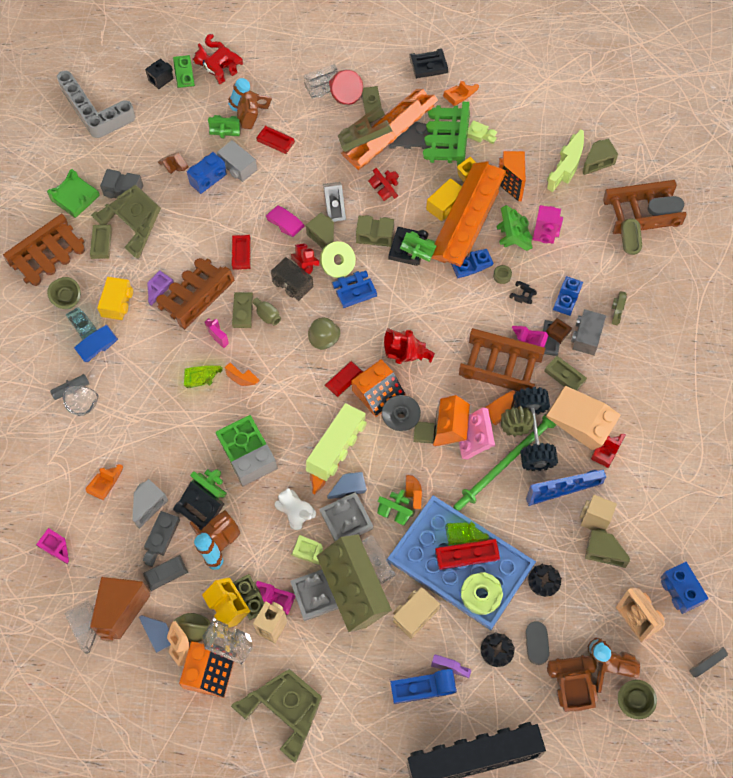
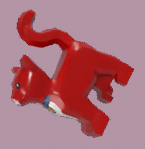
M208 34L205 38V44L210 48L219 49L208 56L199 43V49L195 52L192 61L194 64L203 66L208 73L214 75L217 83L220 85L225 82L222 69L228 68L229 74L234 76L238 73L236 65H243V59L228 47H225L221 42H212L211 40L214 35Z

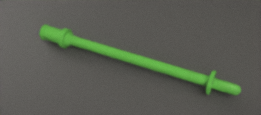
M546 414L542 417V423L537 427L538 437L547 428H554L556 426L554 422L545 417ZM534 431L472 489H463L462 494L464 496L454 504L453 508L460 511L468 502L475 504V496L520 454V451L523 450L522 448L527 447L535 440Z

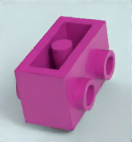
M539 206L533 235L534 241L554 244L555 237L559 238L563 217L560 216L561 209L553 206Z

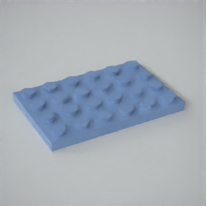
M434 495L387 558L389 563L489 630L493 629L536 563V561ZM496 539L500 555L499 561L442 570L438 569L435 548ZM485 572L493 575L500 582L503 598L500 606L494 612L487 615H478L470 612L464 606L461 599V588L464 581L472 574ZM483 588L476 591V595L479 598H486L488 596L487 591Z

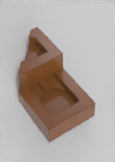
M179 152L168 155L158 161L160 165L166 167L170 174L174 171H185L189 167Z

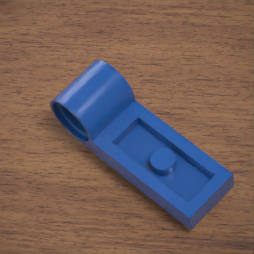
M452 669L440 670L430 675L390 681L394 704L446 696L457 692Z

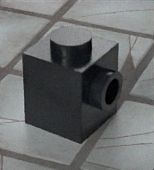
M161 58L145 69L148 81L158 90L174 79L172 66L168 62L165 63Z

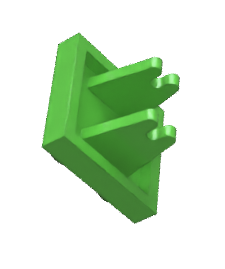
M505 205L501 208L503 221L496 226L497 230L501 229V232L506 233V236L499 241L500 245L504 244V247L516 244L526 251L532 249V236L528 228V219L519 214L515 209Z

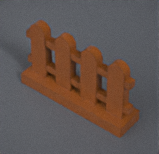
M61 213L5 252L3 256L10 267L12 266L15 271L18 269L25 276L23 281L26 284L30 282L33 286H38L41 283L39 276L41 273L45 272L47 275H53L56 272L55 263L58 261L63 265L70 263L69 253L74 251L76 254H83L85 251L83 243L85 241L82 237L78 239L72 232L73 227L71 225L68 226L66 217ZM61 238L69 245L66 249H63L57 242ZM47 248L55 256L50 260L43 253ZM34 259L40 267L34 270L28 261Z
M202 258L196 259L194 262L196 270L194 272L190 270L184 271L181 275L184 281L181 284L174 282L169 285L171 294L168 297L162 294L156 298L158 309L160 311L165 309L171 313L170 317L173 320L176 319L179 326L185 330L235 281L229 268L226 266L224 268L221 266L216 268L208 258L206 260ZM203 273L209 278L205 281L199 275ZM191 285L196 290L192 293L186 287ZM178 297L184 302L179 305L173 300Z

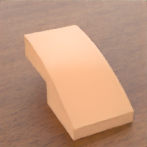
M173 621L167 635V639L171 644L169 654L178 666H183L189 651V642L186 634L177 622Z

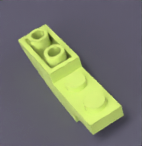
M580 129L576 135L573 134L569 144L561 149V159L556 167V171L551 172L547 178V189L553 192L561 181L568 184L573 178L583 150V130Z

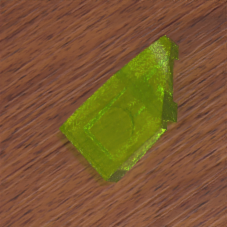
M221 366L186 368L184 372V386L186 388H193L205 385L206 383L210 386L213 383L212 379L218 372L221 373L223 368Z
M472 521L469 524L463 522L447 523L445 525L448 545L489 539V535L483 534L478 530Z

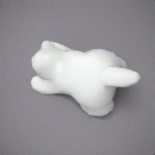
M287 488L278 495L279 501H276L274 506L277 510L287 514L292 529L300 530L302 529L303 522L316 517L314 508L309 503L301 501L293 490Z

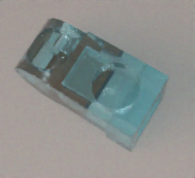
M79 307L65 315L82 340L97 331L94 324Z

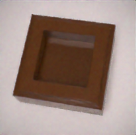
M556 318L546 330V333L561 344L572 331V327Z

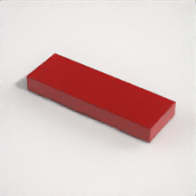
M496 539L435 548L439 570L500 560Z

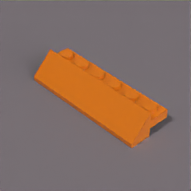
M424 89L414 90L372 126L374 128L387 120L392 128V132L349 151L341 152L342 156L359 171L371 159L381 153L384 148L394 142L398 136L408 130L426 112L434 107V103L438 101L435 95H427Z
M489 161L473 163L435 241L436 249L432 255L433 259L443 263L449 262L459 267L462 266L499 193V187L506 174V170L490 165Z

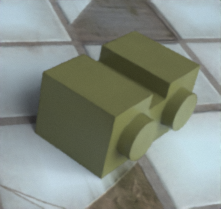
M369 215L358 216L356 243L392 246L394 219L383 217L380 220H374Z

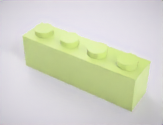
M345 403L306 460V471L324 481H327L330 475L334 476L338 469V463L340 460L344 461L347 456V449L349 446L353 447L357 440V434L365 429L367 424L365 421L366 413Z

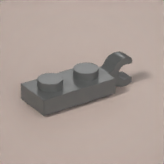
M160 511L144 546L145 550H148L143 558L145 565L153 567L158 554L165 555L180 522L179 517Z

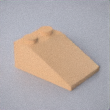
M564 386L545 417L593 451L604 444L620 414L605 403L568 386Z
M630 588L627 590L616 606V609L640 642H643L666 625L663 615L654 609L649 596L646 593H642L640 589Z

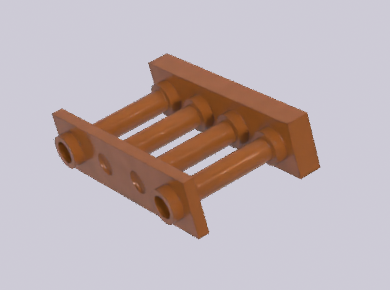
M668 180L606 189L603 197L604 205H613L617 217L612 231L613 234H621V224L625 218L620 203L630 202L634 217L640 223L641 230L683 225L687 215L686 212L658 216L652 215L651 217L642 218L637 202L638 200H647L649 204L654 198L673 196L677 186L676 181Z
M474 328L471 329L469 343L473 344L467 365L460 364V376L465 379H475L518 392L521 389L526 390L528 387L529 389L535 387V384L530 383L535 362H542L545 352L544 347ZM480 347L491 349L485 370L474 367ZM499 352L510 355L504 375L493 372ZM517 357L528 360L522 380L511 377Z

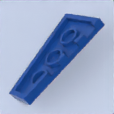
M591 470L580 475L530 485L526 501L528 506L601 485L606 479V474L604 470Z

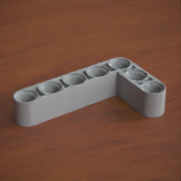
M69 71L58 73L57 80L62 92L92 137H103L135 120V112L130 101L124 100L97 112Z

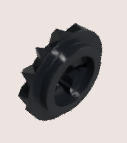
M542 563L530 571L528 583L535 594L549 597L560 589L562 578L558 570L553 568L552 565H544ZM548 573V580L551 582H546V584H544V586L541 587L542 579H540L539 577H544V575Z
M495 632L487 635L482 641L481 655L487 664L493 667H503L509 664L514 657L515 647L512 640L505 634ZM501 642V649L504 652H499L494 657L495 650L491 646L496 647Z

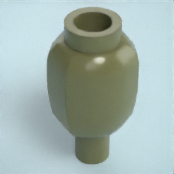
M258 298L253 300L252 303L257 307L256 312L264 322L275 326L281 321L279 311L272 304L266 301L262 302Z

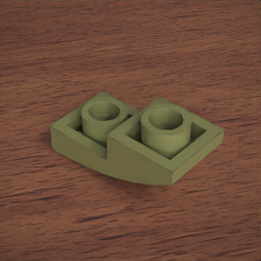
M250 574L233 583L251 612L247 616L249 620H252L258 616L264 601Z

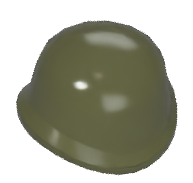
M61 277L49 285L47 295L54 306L60 309H70L78 304L81 290L74 279Z
M325 317L314 320L308 331L311 345L320 350L330 348L340 337V328L332 320Z
M186 613L174 620L186 634L188 642L202 641L211 627L210 621L206 617L196 613Z
M635 679L628 681L620 688L618 704L623 713L628 717L645 719L655 711L657 696L650 684L643 680Z

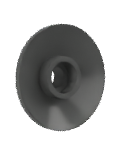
M405 395L390 398L382 409L383 421L389 428L395 431L412 429L417 425L421 416L418 403L413 398ZM403 414L405 417L399 418L398 415Z

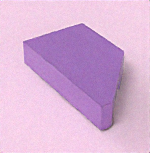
M160 270L147 282L148 302L151 306L156 302V298L164 294L169 289V285L174 283L173 279Z
M436 654L433 657L431 667L441 670L452 669L454 674L469 678L471 674V669L460 666L461 664L455 660Z

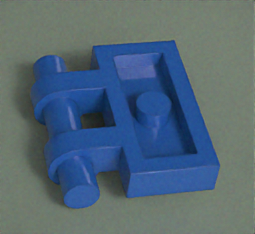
M366 270L354 272L351 276L340 277L337 281L332 282L334 289L341 287V289L336 290V294L343 308L377 297V291L371 279L363 280L368 277Z

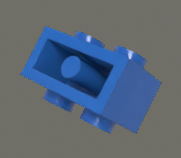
M214 152L205 156L200 162L191 166L186 171L189 184L200 194L227 175L225 162Z
M687 561L665 571L660 577L663 588L670 593L674 607L680 610L681 614L703 605L709 599Z

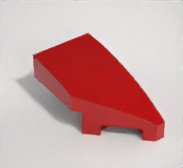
M623 433L611 438L608 436L604 444L594 451L591 460L609 468L626 434Z

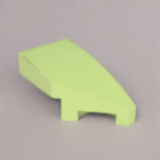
M299 535L291 555L320 565L317 555L323 551L321 543L319 544L314 540Z

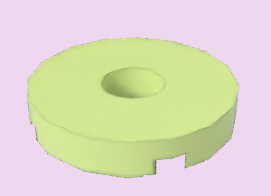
M332 242L322 249L320 265L324 272L333 278L347 276L355 266L354 251L344 242ZM335 255H339L341 257V263L339 265L334 263Z
M485 572L470 575L464 581L461 588V599L464 606L470 612L478 615H487L494 612L500 606L503 598L500 582L493 575ZM483 588L487 591L488 596L486 598H479L476 595V591Z

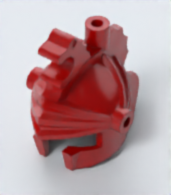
M387 328L384 336L386 358L395 359L397 364L417 359L422 361L423 358L428 359L429 363L432 362L435 353L426 349V343L416 339L411 330L398 332Z

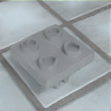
M356 492L319 509L334 541L340 537L361 535L373 529V524Z
M322 570L290 581L304 621L338 609Z

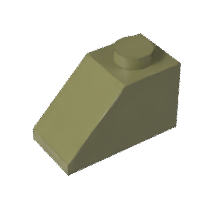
M609 138L593 143L584 165V175L615 165L618 153Z
M321 212L306 224L307 236L323 249L328 244L334 242L333 220Z
M602 529L591 531L588 537L585 559L626 568L630 562V557L613 534H609Z

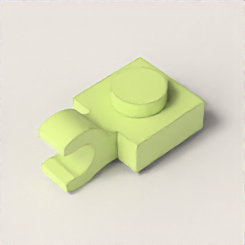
M473 120L468 128L467 138L480 143L484 139L494 144L497 139L495 137L497 131L493 129L488 130L489 126Z

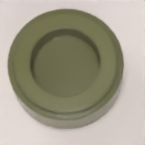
M500 265L495 268L493 278L497 283L506 284L511 280L512 271L508 266Z

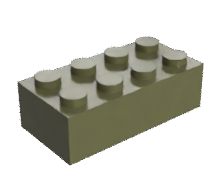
M359 534L340 537L317 555L348 632L367 628L392 611Z

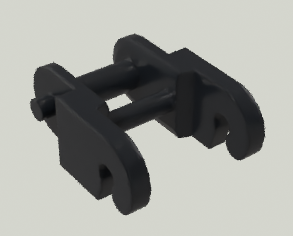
M516 281L515 285L517 287L520 285L523 293L522 295L510 293L509 297L511 299L514 297V301L521 304L522 302L532 304L531 298L537 294V291L530 288V285Z

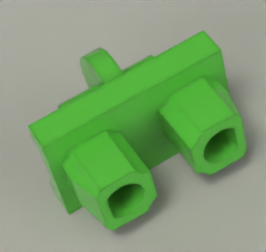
M190 55L173 57L177 88L194 87Z
M214 115V117L208 118L209 135H220L222 139H225V136H240V122L237 116L223 118L220 115Z
M412 231L406 233L400 249L412 254V259H415L417 256L430 262L436 245L433 240H423L419 238L417 233Z
M207 469L204 474L208 478L201 473L192 472L190 475L193 478L192 481H196L202 487L208 489L218 499L219 497L224 498L227 493L215 484L221 485L223 483V480L219 478L221 471L215 469L211 472Z
M401 490L399 494L391 492L390 497L395 499V502L381 496L377 501L380 503L377 514L388 518L393 508L398 511L394 521L404 526L409 518L414 516L415 511L400 505L401 503L408 505L410 499L404 497L406 492L404 490Z

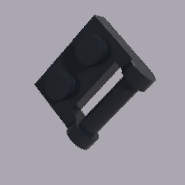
M442 48L433 52L409 54L416 79L448 73V66Z
M397 227L388 260L415 266L420 265L421 258L416 256L415 259H412V256H409V253L400 249L407 232L413 231L423 240L428 238V232Z
M191 481L179 502L174 506L173 511L177 514L181 513L199 527V530H202L209 521L219 514L224 503L196 481ZM190 504L207 517L205 521L187 509L186 505Z

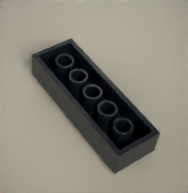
M526 722L518 725L519 728L510 731L509 727L503 728L492 736L484 733L475 736L476 739L467 742V739L455 741L454 745L450 747L442 744L432 747L431 752L424 753L423 750L410 753L411 756L407 758L406 763L410 778H464L540 758L546 752L539 725H532L531 722Z

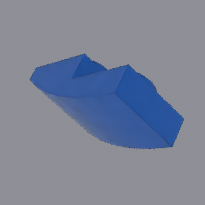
M487 249L470 252V255L465 257L461 267L451 263L457 279L480 272L494 264Z
M566 276L553 310L571 316L583 282Z
M105 325L82 340L74 349L83 361L88 363L100 351H106L118 338L109 326Z

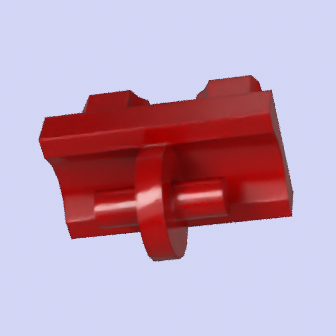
M377 168L373 169L374 175L368 182L374 189L383 184L384 187L377 192L383 201L391 196L394 199L397 198L398 194L391 184L394 186L398 185L397 179L399 174L396 171L390 173L387 170L385 172L386 177H384Z
M307 244L295 245L296 253L291 254V259L298 265V272L303 276H307L312 273L313 265L319 266V260L314 257V250L308 248Z

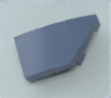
M363 472L343 474L327 495V499L343 498L345 495L355 492L356 494L365 493L367 489Z
M143 615L139 616L156 653L171 645L167 639L169 628L165 622Z

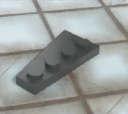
M415 122L390 144L389 149H396V147H404V149H411V147L430 148L431 146L425 144V136L433 135V133L427 131L425 123ZM438 133V135H451V133ZM436 146L438 149H449V147Z

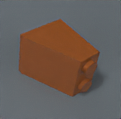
M101 577L90 625L96 635L101 637V640L112 642L113 639L122 638L150 597L151 593L144 582Z

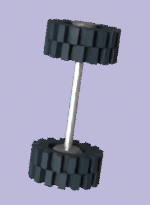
M528 387L526 390L521 389L520 392L517 391L513 395L514 407L518 408L521 406L522 409L528 408L534 416L533 431L535 438L533 446L528 445L520 451L522 467L527 471H541V469L548 470V468H554L558 464L556 446L550 445V443L545 445L540 443L539 445L535 414L539 415L540 412L544 413L546 410H549L548 391L541 387L538 389L536 387H532V389Z

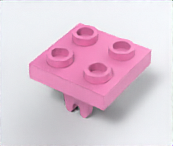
M482 407L469 415L467 440L459 442L462 459L468 460L485 450H489L490 447H495L487 408Z

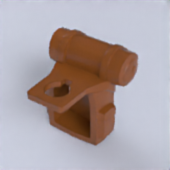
M584 654L579 657L557 658L556 660L548 661L547 672L552 679L557 678L559 683V689H557L558 702L565 712L596 708L598 694L596 685L592 684L591 673L596 671L597 662L592 655Z

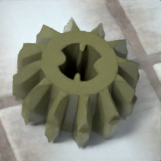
M521 406L518 408L512 407L511 410L506 409L505 413L501 414V428L507 435H513L514 437L517 435L522 436L523 434H529V431L533 430L534 416L528 408L522 409Z

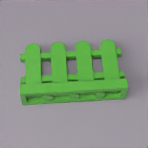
M462 102V108H458V106H454V108H441V105H436V108L428 111V117L435 119V121H429L426 124L427 131L433 133V135L425 136V144L431 146V148L423 150V158L430 160L431 163H434L435 160H448V163L457 161L458 166L465 161L470 103ZM440 119H452V121H439V120H440ZM438 133H451V135H438ZM436 146L449 147V149H438Z

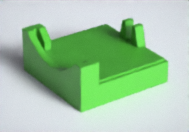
M73 169L69 170L66 179L59 186L47 190L50 200L74 218L78 217L100 196L99 191L78 177L77 172Z
M251 415L215 432L230 463L266 445Z

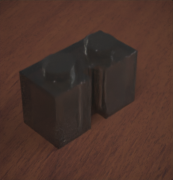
M287 257L271 270L273 284L277 287L285 288L287 295L291 298H296L298 301L314 287L313 277Z

